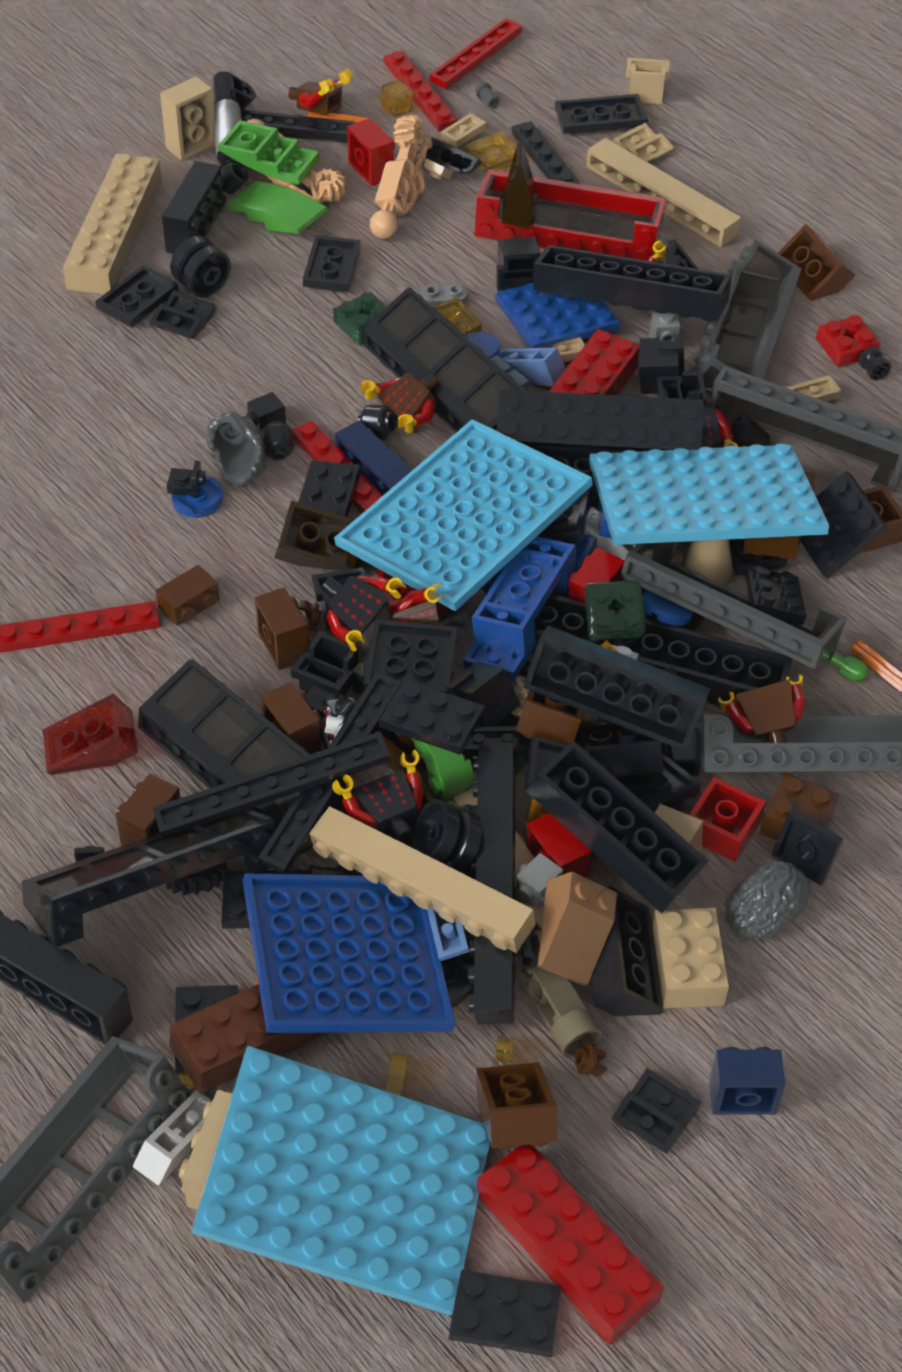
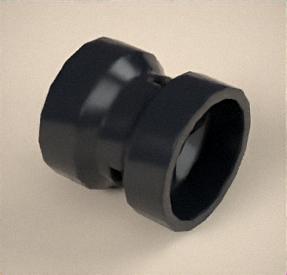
M870 347L859 356L858 363L864 370H867V375L873 381L881 380L891 370L890 362L883 358L882 352L877 347Z

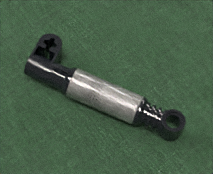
M221 71L213 77L215 149L217 160L221 166V174L224 176L223 191L233 195L248 180V174L241 163L219 151L217 146L239 120L242 121L240 109L244 110L256 98V93L248 83L227 71Z

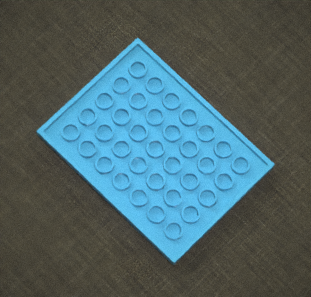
M472 419L334 537L335 544L392 577L401 579L403 583L416 590L429 588L439 583L441 586L435 589L434 592L437 596L444 595V598L438 602L456 611L592 486V477Z
M780 443L775 446L702 447L699 450L677 448L666 451L652 449L644 452L627 450L622 453L603 451L598 454H590L589 464L614 545L828 534L829 524L792 445Z
M247 1046L191 1233L451 1316L453 1314L461 1269L463 1270L479 1197L477 1178L484 1173L490 1144L483 1123Z

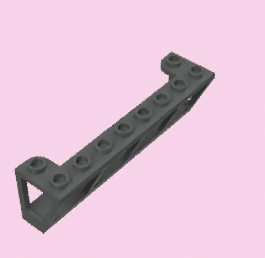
M719 714L700 715L694 732H698L701 765L704 772L902 771V715L802 716L801 720L795 723L794 729L784 732L788 743H770L768 737L755 739L753 735L744 733L736 726L729 716Z
M112 1036L0 1168V1232L11 1220L15 1219L40 1236L29 1252L20 1243L15 1241L6 1242L0 1247V1288L22 1303L27 1301L131 1172L145 1140L191 1096L165 1055ZM133 1054L154 1062L148 1068L137 1061ZM137 1072L145 1077L146 1087L154 1099L134 1124L130 1126L104 1108L129 1077ZM96 1118H101L125 1135L93 1174L88 1176L65 1161L63 1157ZM54 1168H59L82 1183L83 1186L47 1229L24 1214L20 1209Z

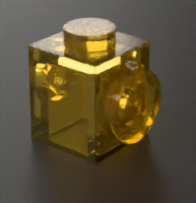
M400 79L382 85V94L378 98L385 112H390L396 117L413 111V92L409 86H406Z

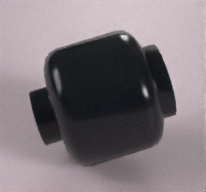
M367 405L362 410V413L358 415V421L369 427L376 437H387L396 427V415L387 405Z
M273 421L261 430L260 435L264 441L266 456L279 461L285 459L293 452V432L285 423Z

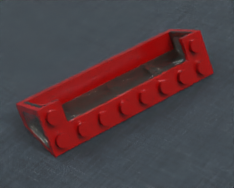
M489 169L477 195L475 237L493 240L534 237L540 248L552 245L645 261L650 255L653 256L655 254L653 245L659 241L667 199L532 176L534 193H537L535 205L537 206L535 220H530L529 227L523 228L501 223L502 196L509 172Z

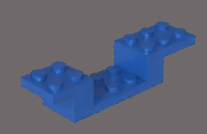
M584 535L583 541L573 544L536 537L509 561L472 616L474 644L463 659L464 668L468 669L477 661L503 667L509 679L515 681L536 646L535 618L552 591L568 594L570 588L567 586L568 580L573 572L579 571L587 555L591 556L597 546L596 537Z

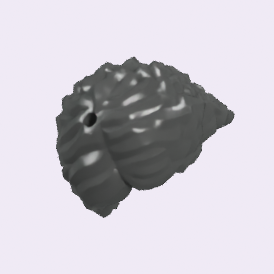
M225 412L220 417L214 418L209 422L206 443L215 456L214 460L223 480L229 481L231 485L236 486L246 485L251 480H256V475L260 471H264L266 452L264 441L254 422L246 416L235 412Z
M767 862L740 882L728 897V904L726 906L727 922L731 923V929L744 939H754L755 937L761 939L765 936L772 938L804 911L811 894L810 883L803 872L791 863Z

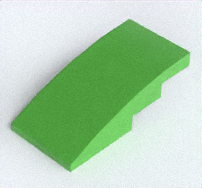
M240 120L217 146L219 151L243 165L273 178L297 185L301 184L320 160L319 151L300 148L298 140L279 136L278 128Z
M255 181L227 203L231 212L246 213L248 221L264 222L267 231L296 234L302 232L327 212L326 206L308 196L282 186Z

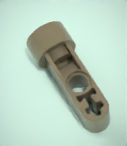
M536 949L538 960L540 949ZM516 954L515 972L549 1027L553 1038L564 1056L568 1058L575 1057L576 1052L587 1043L596 1046L602 1038V1032L569 980L538 967V964L534 967L532 959V969H523L518 965V954Z

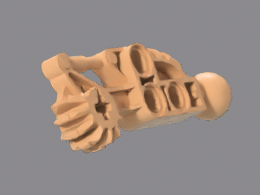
M417 115L402 116L394 124V142L398 144L400 150L398 157L393 161H388L385 165L375 202L381 210L375 212L370 219L372 234L381 239H388L395 234L398 229V221L395 215L402 216L408 213L416 203L418 195L425 188L421 167L427 150L432 147V140L425 135L426 128L423 127V121Z
M251 119L246 121L266 126L261 120ZM323 168L319 172L312 169L301 182L310 188L312 196L293 183L266 175L272 184L294 190L320 204H323V202L331 204L332 201L339 202L340 197H344L346 181L340 171H334L333 168L329 170Z

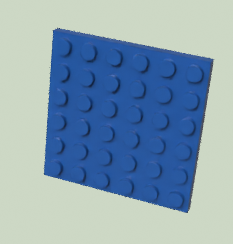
M244 875L242 882L267 1033L453 1031L455 1020L428 911L416 905L413 899L405 895L397 896L386 885L380 882L372 883L364 876Z

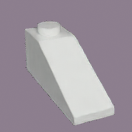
M196 1090L145 1140L132 1167L159 1186L192 1149L191 1143L194 1133L197 1129H202L205 1121L203 1119L204 1109L210 1099Z

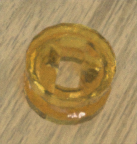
M499 1035L494 1063L504 1061L506 1065L511 1064L515 1043L514 1037L506 1040L503 1035Z

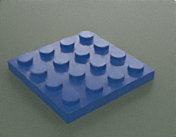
M533 283L495 293L496 303L529 348H552L553 344L575 338L588 339L592 337L597 329L608 333L620 330V321L606 303L602 301L590 302L579 297L566 298L561 294H543L541 291L533 290Z

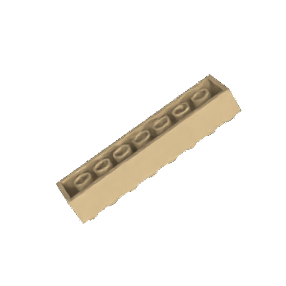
M116 153L63 265L66 289L105 294L116 286L162 182L159 159Z

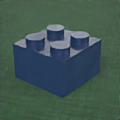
M726 1047L724 1049H717L709 1078L712 1115H776L785 1088L781 1050H771L768 1047H758L756 1049Z

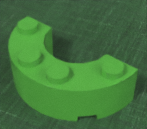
M412 739L416 751L426 763L428 784L434 794H439L443 801H447L472 788L474 776L471 761L469 759L465 761L463 754L459 755Z

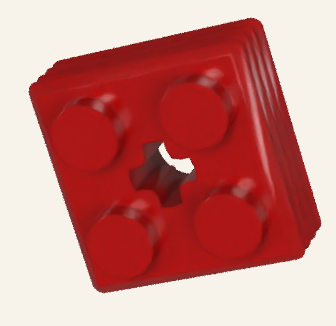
M851 315L849 318L829 321L827 324L818 326L816 339L837 367L858 362L861 353L870 347L880 349L881 343L859 315Z

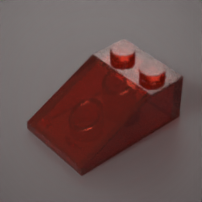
M114 693L43 729L46 769L49 775L112 766L138 753L133 712Z

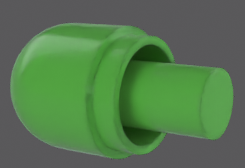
M835 653L830 661L832 664L840 667L839 672L852 681H862L868 674L867 665L854 656L848 655L847 658H844Z

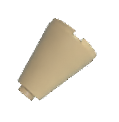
M729 539L692 541L681 561V566L725 586L729 583L733 574Z

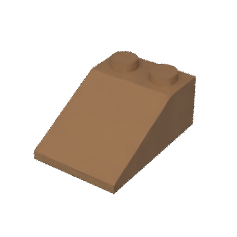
M574 872L547 880L538 967L582 986L588 985L614 923L617 892Z

